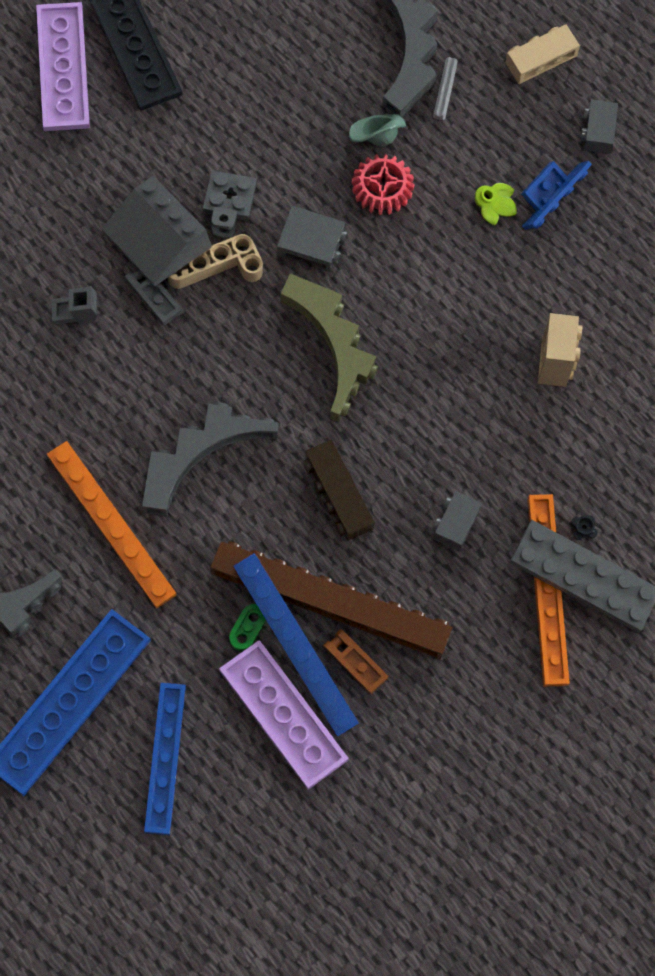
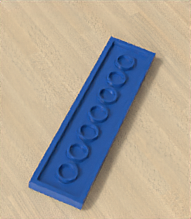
M111 609L0 743V778L22 796H25L151 641L150 637Z

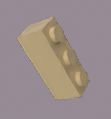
M567 25L554 27L541 37L535 36L528 43L511 48L507 52L505 63L518 84H521L576 57L580 45Z

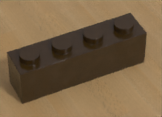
M332 439L306 450L305 460H303L304 467L308 474L313 473L316 479L313 482L318 494L323 493L327 500L324 502V505L329 515L334 514L337 520L335 526L339 535H344L347 541L373 530L375 522Z

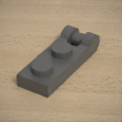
M138 268L132 274L129 272L124 276L127 284L137 293L163 326L182 314V308L161 283L154 286ZM141 278L146 279L141 284L138 282Z

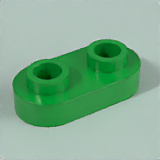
M250 604L243 609L230 633V644L237 651L243 652L252 646L266 622L257 604ZM257 615L259 619L256 622H252L249 620V617ZM239 636L247 638L245 643H239L237 639Z

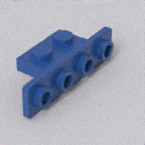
M554 161L549 162L521 193L535 209V212L522 227L525 230L540 227L544 223V217L548 212H553L559 206L558 201L573 191V185L588 174L587 169L592 164L589 161L579 163L566 176Z

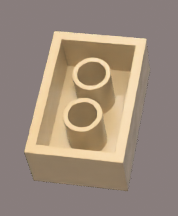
M550 313L541 342L538 384L566 387L568 380L573 379L577 362L580 359L578 343L582 336V326L578 325L579 316Z

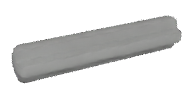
M448 57L445 60L433 115L434 119L444 120L446 117L458 62L455 58Z

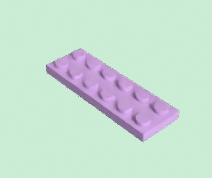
M82 2L36 5L43 130L57 131L90 128Z
M260 640L219 668L220 673L308 790L349 760Z

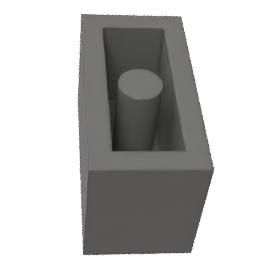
M591 99L589 108H584L583 121L587 123L586 128H582L580 142H584L583 150L611 154L614 145L618 103Z
M455 491L452 498L448 496L442 508L445 513L442 519L439 517L436 519L432 531L435 532L434 540L460 552L481 509L482 503Z

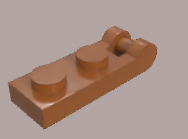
M340 629L335 633L336 637L331 641H327L322 647L371 695L389 676ZM341 644L347 647L342 653L337 649Z

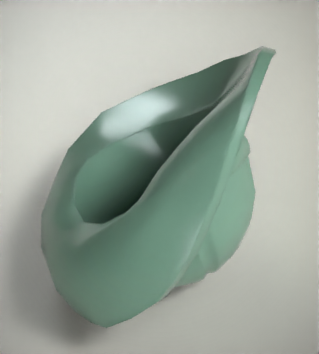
M399 114L370 116L358 120L351 126L349 138L353 142L367 140L376 146H387L395 140L398 128H405L406 123Z

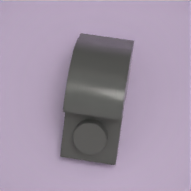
M92 286L68 289L69 297L52 299V322L55 325L73 322L86 325L97 319V293Z

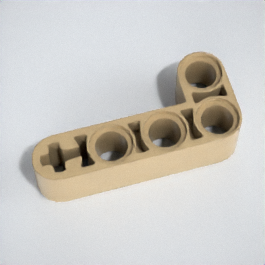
M240 234L212 245L210 249L169 276L168 283L173 288H184L235 266H238L245 280L256 282L262 277L263 262L253 240L248 235ZM245 246L248 249L246 251H239L237 248ZM218 255L226 256L224 260L216 259ZM196 264L205 265V267L201 269H197L194 266ZM255 266L258 269L255 271H249L247 267Z

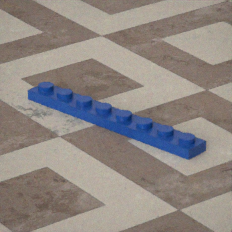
M254 553L234 565L233 567L336 735L339 736L359 724L256 554Z

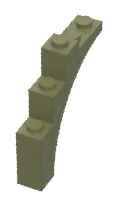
M290 274L281 292L280 302L292 307L311 321L322 334L331 350L337 371L338 386L330 412V419L339 422L341 416H347L351 403H348L351 395L356 396L360 383L366 385L369 378L374 379L378 370V366L375 365L376 356L357 349L361 339V335L358 334L359 325L340 318L344 309L342 294Z

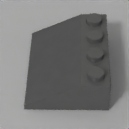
M154 176L134 188L102 228L105 235L154 286L212 247L207 230Z

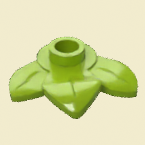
M496 183L492 187L484 185L476 190L475 202L481 207L482 217L488 223L496 225L499 216L511 217L517 214L516 205L510 198L514 193V189L507 184ZM484 193L487 194L490 197V199H486Z

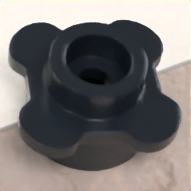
M592 515L574 517L571 524L575 529L573 534L575 539L581 540L584 537L595 538L597 536L595 518Z

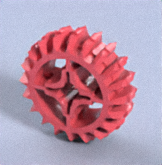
M376 154L374 160L367 157L365 163L360 162L352 178V185L354 186L352 193L356 195L355 199L357 202L362 201L361 206L363 209L369 205L370 213L378 209L379 215L383 213V210H386L390 215L392 208L399 212L400 205L404 207L407 205L408 200L412 198V191L414 190V183L412 182L414 177L410 174V168L404 167L403 160L397 163L396 156L388 159L387 154H385L380 159ZM380 171L377 175H371L374 172ZM388 172L394 174L396 177H392ZM384 177V178H385V179H384V183H386V184H385V186H384V190L382 191V190H381V189H382L381 183H382V178ZM369 191L375 192L378 196L373 195ZM390 193H396L393 196L386 197Z

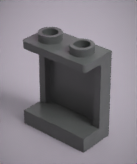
M291 206L277 245V255L286 258L287 253L324 264L326 265V270L331 271L332 265L337 266L340 258L339 245L345 244L348 232L345 231V222Z

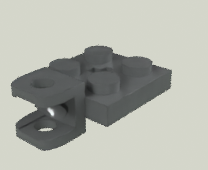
M211 171L203 205V214L212 215V236L214 238L226 240L232 238L235 234L237 220L249 222L257 178ZM233 193L236 196H232L231 199H227V195L225 194ZM225 228L228 229V231L222 233L219 231V229Z

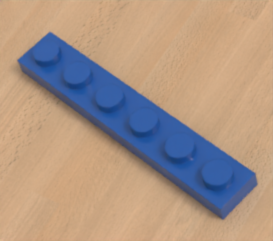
M160 684L145 834L170 836L186 685Z

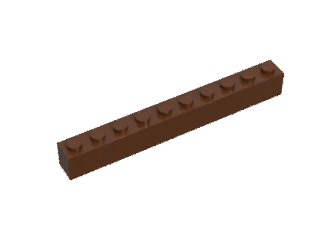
M221 541L210 567L212 575L246 587L233 566L255 553L285 602L441 660L453 628L449 626L447 621L439 618L432 620L425 617L426 615L421 611L403 609L402 605L397 602L389 601L387 603L381 601L375 594L368 592L362 594L357 592L356 588L351 585L342 584L341 586L335 584L329 577L323 575L317 577L311 575L310 571L305 568L296 567L295 569L287 566V563L281 559L274 558L271 560L265 558L264 554L259 551L251 550L249 552L241 549V546L235 542L228 541V543Z

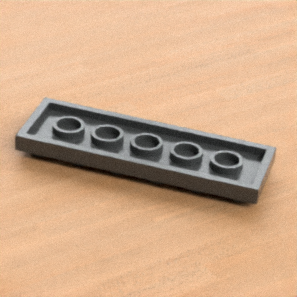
M534 520L529 522L509 562L638 633L642 631L655 604L654 585Z

